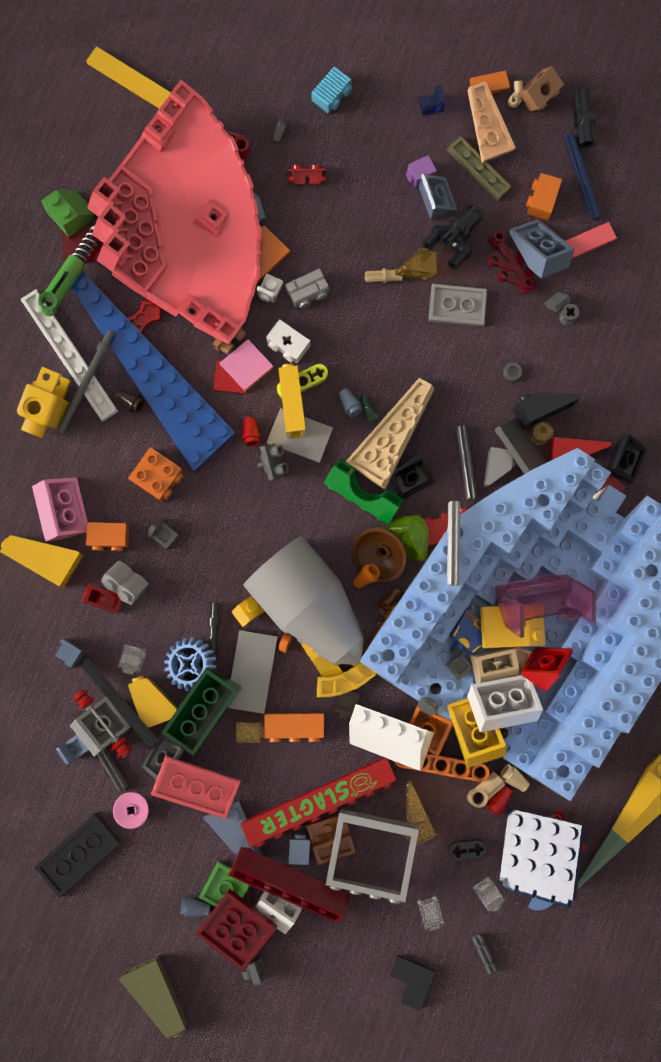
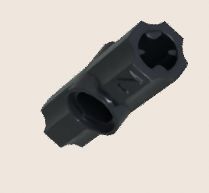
M580 88L574 91L573 94L575 107L573 124L575 128L577 127L578 145L582 148H588L595 144L594 124L596 116L595 110L592 109L590 90Z

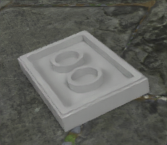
M432 284L428 322L484 327L487 289Z
M280 408L267 444L275 443V445H282L285 451L320 464L333 427L304 417L306 437L287 439L284 411Z

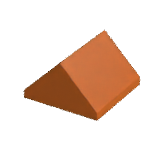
M417 705L409 723L434 733L428 752L439 756L453 727L452 721L437 713L435 715H428L422 712Z

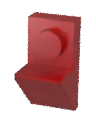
M88 584L82 599V603L117 614L122 602L116 593Z

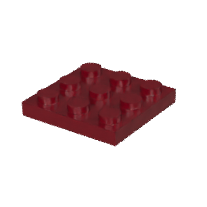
M229 888L200 926L196 935L244 971L274 933L278 925Z

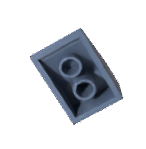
M538 219L510 229L509 233L526 264L540 278L569 268L574 248Z

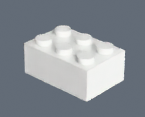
M522 675L472 684L467 696L480 732L538 721L543 711L533 683Z

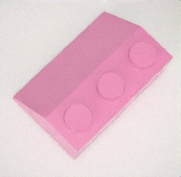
M77 477L48 479L32 486L45 542L63 540L87 533L88 521Z

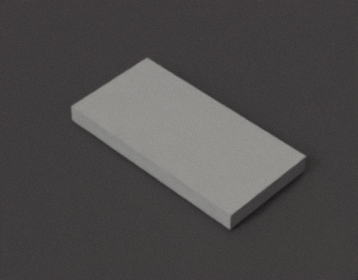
M239 630L231 680L241 686L242 689L229 708L265 714L277 636Z

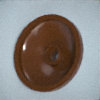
M370 527L362 531L353 543L352 556L359 571L367 564H374L379 568L380 575L375 582H391L404 572L408 561L407 550L401 538L393 531L384 527Z

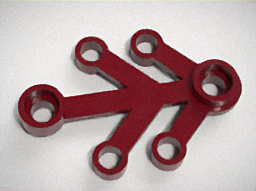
M501 231L493 232L488 242L491 247L499 248L507 260H501L497 254H491L487 260L491 267L497 266L502 268L497 275L498 280L517 285L519 291L523 294L533 293L536 289V282L533 279L534 272L528 265L526 274L523 272V256L518 247L516 246L517 253L516 258H514L504 242L505 235ZM509 271L514 272L517 277L511 276Z

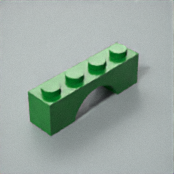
M339 459L331 469L324 484L332 491L343 495L346 500L360 506L363 511L374 515L379 521L389 524L404 499L389 490L380 494L366 492L357 483L356 469Z

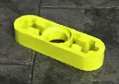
M316 364L298 373L299 378L305 377L308 380L306 386H300L301 392L327 379L328 370L324 365ZM318 369L320 372L324 371L322 373L323 377L320 378L317 375L313 377L314 382H311V378L308 375V373H311V376H313L316 374V370ZM279 383L277 386L278 395L282 398L281 386Z

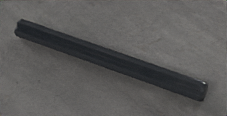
M84 658L80 663L82 669L110 700L148 748H155L159 744V740L90 658Z

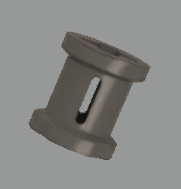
M575 304L565 305L559 314L561 324H573L579 315V308Z

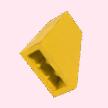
M142 675L132 679L133 683L128 684L138 716L149 728L170 720L178 709L176 704L150 678L144 679Z

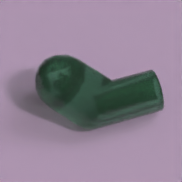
M369 395L361 396L360 400L366 420L369 422L378 421L379 413L373 411Z

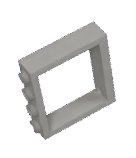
M341 809L326 885L330 886L333 890H350L349 892L355 895H361V893L369 894V897L373 899L387 898L390 902L396 904L406 902L419 825ZM344 822L411 836L401 892L334 877Z

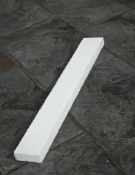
M35 289L21 298V301L77 385L80 386L89 367L55 316H44L40 312L38 305L40 294ZM93 375L84 395L103 422L119 411Z

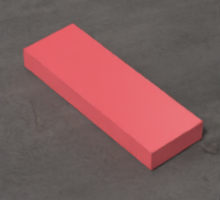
M607 222L565 242L574 248L572 259L615 241L617 237L610 223Z

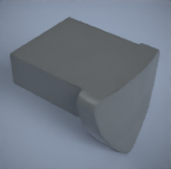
M160 519L150 526L148 537L150 539L153 538L168 550L179 534L166 525L165 520Z

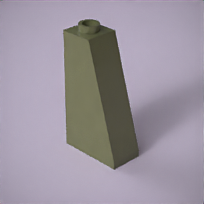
M160 956L153 957L122 972L119 977L120 982L166 1038L171 1036L175 1038L182 1035L188 1022Z

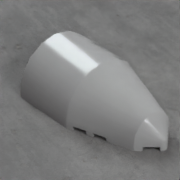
M303 536L296 538L282 548L244 583L243 586L283 632L293 635L298 639V642L305 643L315 653L332 664H351L355 666L360 663L364 636L341 580Z

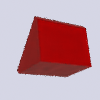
M535 647L522 668L521 675L546 692L560 677L573 654V649Z

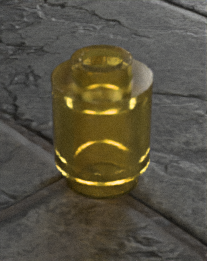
M546 422L538 423L531 431L532 441L539 445L545 444L553 435L551 425Z

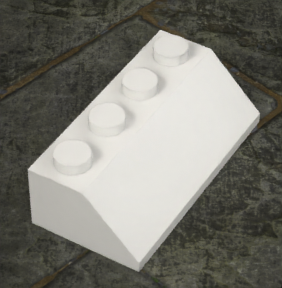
M357 704L349 722L350 744L416 770H422L434 735L433 732Z

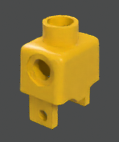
M42 367L37 380L33 381L31 385H26L18 405V415L25 418L21 430L43 438L48 427L54 430L58 429L70 402L64 400L71 380ZM49 374L50 379L45 381L44 376Z

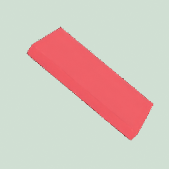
M165 756L151 795L227 819L241 781Z

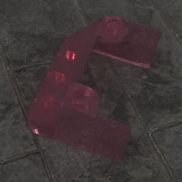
M557 574L501 584L495 587V597L505 627L520 638L524 637L526 620L559 614L569 621L583 617L592 624L596 623V591L569 575Z

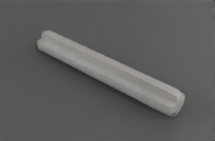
M450 501L448 503L447 585L458 586L460 569V501Z

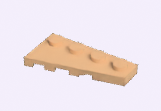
M486 81L470 86L468 95L482 163L514 151L516 147Z

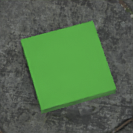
M218 860L199 898L216 907L229 888L244 898L250 885L228 876L231 867Z

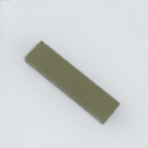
M462 136L447 148V151L497 201L511 190L512 186L487 161L482 163L480 154Z

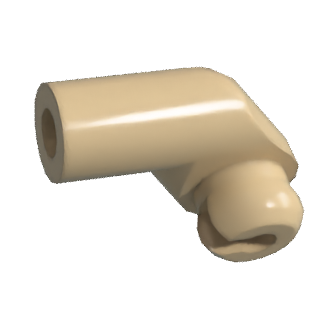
M522 80L514 82V93L508 99L510 107H517L522 102L518 95L523 89Z

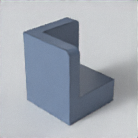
M61 639L60 643L62 645L57 651L56 657L65 661L64 664L75 668L85 650L67 639Z

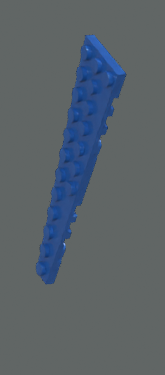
M81 272L71 288L103 336L105 337L108 330L115 333L109 345L192 470L196 472L236 433L84 272Z

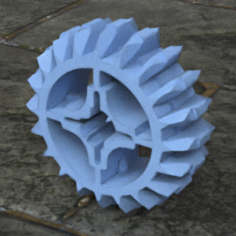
M184 638L182 642L177 641L176 646L170 647L172 653L167 652L166 655L169 657V660L164 661L165 664H169V667H166L164 670L170 671V674L167 676L168 679L174 678L171 684H178L179 689L184 687L186 691H190L205 668L213 669L217 667L212 665V661H215L216 657L210 656L214 651L207 650L208 644L203 645V640L196 641L195 638H190V640ZM188 648H193L197 651L191 656L183 653ZM201 659H203V669L200 666ZM178 660L181 664L180 669H178ZM190 672L198 675L194 680L184 678Z

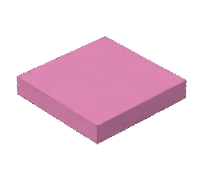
M249 339L220 362V365L244 391H247L273 369V365Z

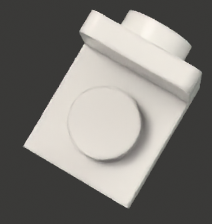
M266 273L261 286H258L256 289L257 295L265 302L271 301L274 303L284 282Z

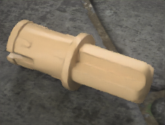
M383 268L381 271L365 272L366 282L383 281V283H386L387 281H402L403 277L402 269L385 270Z

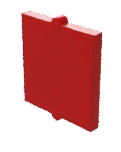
M217 360L216 372L213 374L215 378L213 390L246 394L247 391H244L220 365L222 360Z

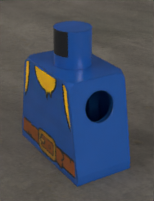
M469 608L465 609L449 634L455 640L449 651L457 658L465 649L469 653L474 654L482 647L481 618Z

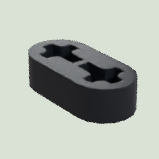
M479 839L455 841L449 845L448 852L455 861L480 859L486 854V845ZM475 844H478L480 847H482V849L479 850V854H476V852L473 850L469 851V849L475 848ZM455 846H459L460 849H466V851L460 852L459 856L452 853V850L456 849Z

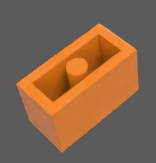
M540 173L538 179H534L531 190H534L533 196L529 195L526 207H529L528 215L548 221L562 179Z
M87 522L86 545L92 547L93 551H103L104 548H111V551H123V548H128L129 525L126 523Z

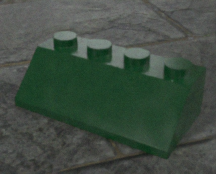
M205 668L161 733L194 756L207 740L242 687L227 676Z

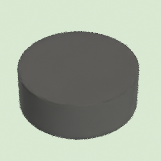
M515 362L507 364L503 370V376L508 382L518 381L523 373L522 367Z
M421 697L418 702L419 709L428 715H435L439 708L437 702L430 697Z

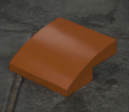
M339 813L320 818L312 823H306L318 865L329 862L331 859ZM346 822L343 825L337 859L356 853Z

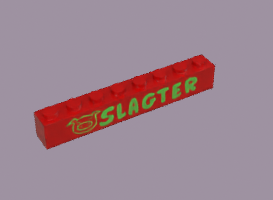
M383 757L241 822V827L249 846L254 845L257 848L264 845L266 839L271 837L273 839L280 838L285 835L284 831L288 829L295 831L303 827L302 823L308 820L310 823L319 820L321 814L326 812L332 814L338 811V807L343 804L349 806L356 803V798L363 795L364 798L375 794L374 790L382 787V790L393 786L392 782L396 781L388 759Z

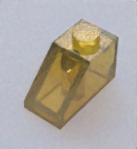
M427 248L419 249L395 271V275L430 279L437 274L436 252L429 251Z

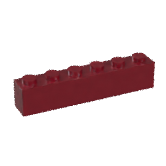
M242 846L236 853L228 874L232 878L337 924L345 916L351 895L343 889L340 891L333 890L323 880L314 879L305 872L296 871L287 864H280L269 856H262L255 853L251 848H244Z

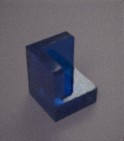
M442 85L434 87L432 95L419 98L422 116L444 112L446 102Z

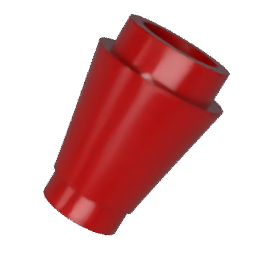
M246 417L244 419L243 441L246 446L259 445L261 435L255 417Z
M506 786L502 787L487 801L486 808L496 816H499L501 813L503 814L513 791Z

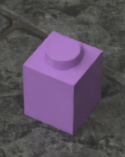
M429 155L408 164L406 176L408 181L413 183L416 188L419 187L422 174L436 176L437 170Z

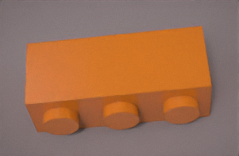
M324 713L265 714V738H269V742H281V738H289V742H300V738H308V742H319L320 738H324Z

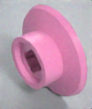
M134 792L125 793L115 801L113 816L120 826L128 829L137 828L147 819L148 804L140 794ZM134 806L135 813L130 814L128 807Z

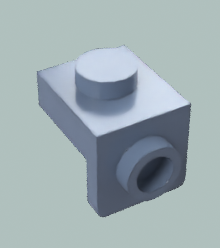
M77 734L56 748L66 765L89 751Z

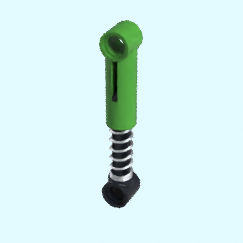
M94 214L89 233H86V238L82 239L83 243L79 244V248L75 250L76 253L68 256L45 292L39 295V310L44 316H53L57 313L58 306L85 268L84 261H87V256H90V252L94 251L93 247L97 246V241H100L92 235L98 219L96 214ZM45 302H52V303H53V305H52V306H49V307H47V306H45V305H43V304H44Z

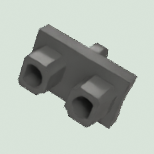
M272 443L260 447L262 462L257 463V467L263 466L269 480L284 476L283 474L289 472L288 464L286 462L280 463L279 456L284 455L282 445Z

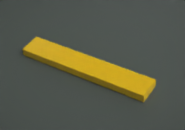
M97 46L86 60L88 65L157 108L162 106L171 93Z

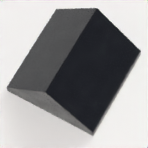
M625 433L617 441L607 470L611 472L612 476L634 483L647 449L632 435Z
M423 453L396 466L390 478L395 491L402 499L434 483Z

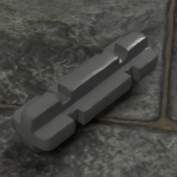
M476 934L472 937L475 946H477V951L485 964L488 974H493L498 968L493 961L494 959L482 934Z

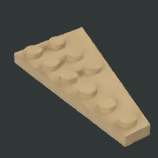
M419 378L346 460V463L385 489L434 391L432 384Z

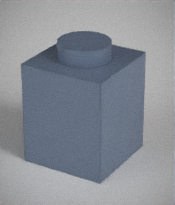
M295 833L294 836L290 837L289 864L309 865L310 837H306V834Z

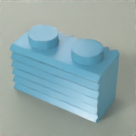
M334 66L312 91V101L327 113L332 109H337L341 102L340 99L350 94L352 79Z

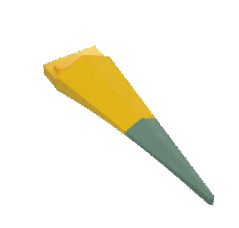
M660 753L645 769L608 835L578 880L577 889L661 814Z

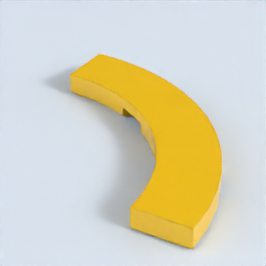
M360 662L350 670L339 675L318 677L316 697H332L348 693L367 683L377 673Z

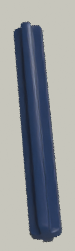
M570 133L565 136V141L590 218L596 220L601 217V212L576 136Z

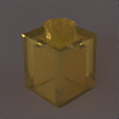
M237 722L236 743H260L261 738H265V726H261V722Z

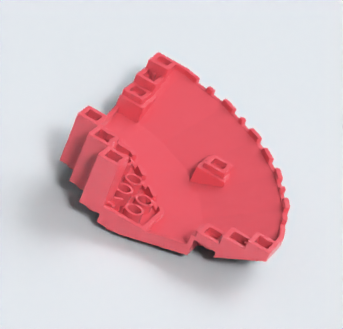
M180 80L166 101L158 109L157 114L146 126L142 136L109 179L103 177L93 190L87 208L96 214L98 219L92 235L104 243L97 261L112 271V275L173 316L176 317L179 313L193 323L194 327L229 344L246 321L250 303L260 277L259 261L262 229L258 220V207L256 199H254L252 180L244 168L245 163L239 156V149L234 138L228 135L223 123L214 116L213 110L207 101L184 81ZM155 128H159L161 132H157ZM210 216H215L216 220H212ZM189 309H193L195 314H190Z

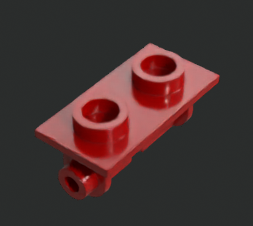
M292 165V169H288V171H292V175H289V183H293V185L305 184V177H309V184H322V182H326V175H322V171H326V169H322V165H311V169H303V165Z

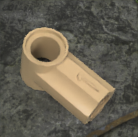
M493 771L486 781L481 782L468 792L467 800L472 806L483 807L505 784ZM477 792L482 795V800L479 803L473 801V795Z

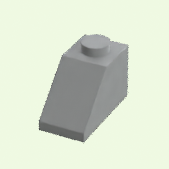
M490 448L484 488H488L515 467L516 461L507 449Z

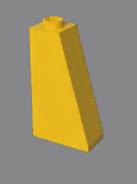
M284 364L278 369L287 439L306 437L298 366Z
M12 535L4 539L1 544L2 549L0 550L1 553L63 588L84 555L75 550Z

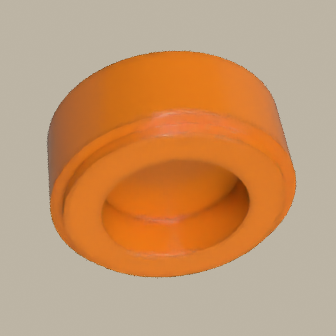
M284 633L279 644V651L284 653L288 651L293 635Z

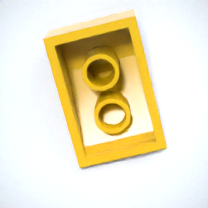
M543 605L480 607L482 648L545 646Z
M468 698L447 705L468 768L506 756V744L500 730L494 729L480 732Z

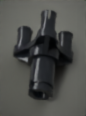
M472 204L469 205L458 219L452 221L448 226L435 225L431 230V234L422 242L423 247L431 251L439 241L446 242V246H451L456 251L455 255L448 261V266L453 270H457L462 262L472 255L468 239L470 232L483 219L484 215H480L483 211L478 206Z

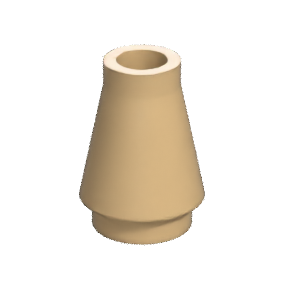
M507 764L500 772L503 782L522 792L526 791L530 785L514 765Z

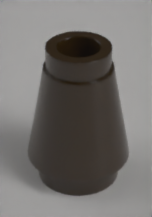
M122 389L118 390L115 395V399L131 412L139 413L145 403L142 396Z

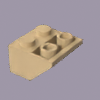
M503 647L470 655L476 684L519 675V664L515 648Z

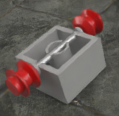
M81 689L73 696L75 698L73 703L78 702L80 704L78 710L86 709V712L77 717L70 727L94 757L111 743H114L111 751L116 750L118 752L116 758L120 756L122 759L132 752L130 748L133 745L126 744L127 737L121 739L119 737L130 728V725L107 697L93 705L95 697L87 695L89 689L86 691Z

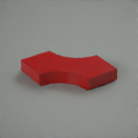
M142 301L138 312L131 317H127V319L143 334L148 325L161 321V307L151 301Z

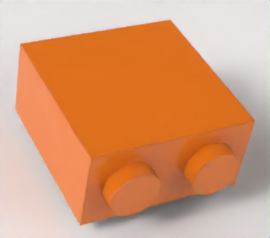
M150 447L128 479L163 502L164 499L167 500L171 496L173 486L181 482L184 477V471Z

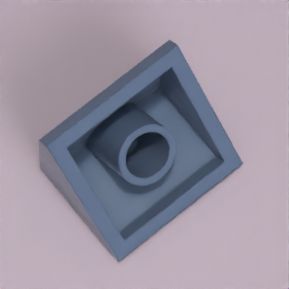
M422 174L419 189L430 220L458 211L446 177Z

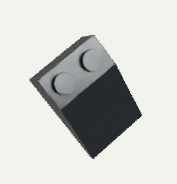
M529 393L520 398L513 412L523 429H526L573 407L582 397L580 394L536 393L531 396Z

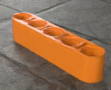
M428 752L426 764L423 765L421 770L477 782L486 781L489 777V769L483 763L468 768L465 759L444 755L436 756ZM438 760H445L446 765L442 770L436 769V762ZM394 761L395 764L399 767L416 770L414 768ZM459 763H463L465 766L462 773H456L455 767ZM483 767V775L476 777L475 769Z

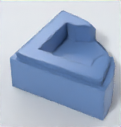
M535 896V898L532 897L528 907L532 910H544L553 903L537 899Z

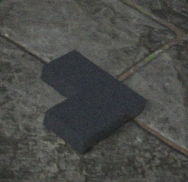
M397 955L390 976L408 983L401 1002L421 1011L435 971Z

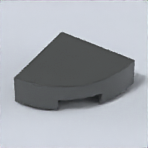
M280 116L273 135V140L277 142L281 140L286 128V118Z

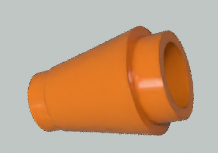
M374 564L365 565L354 579V585L361 589L377 581L380 575L379 568Z

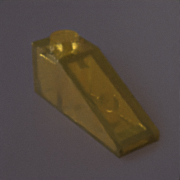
M408 779L406 780L405 823L419 825L416 846L436 837V833L411 780ZM406 836L408 842L410 843L411 836Z

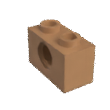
M551 66L539 72L518 95L530 112L534 110L540 111L547 106V101L550 98L552 99L560 93L559 89L564 83Z

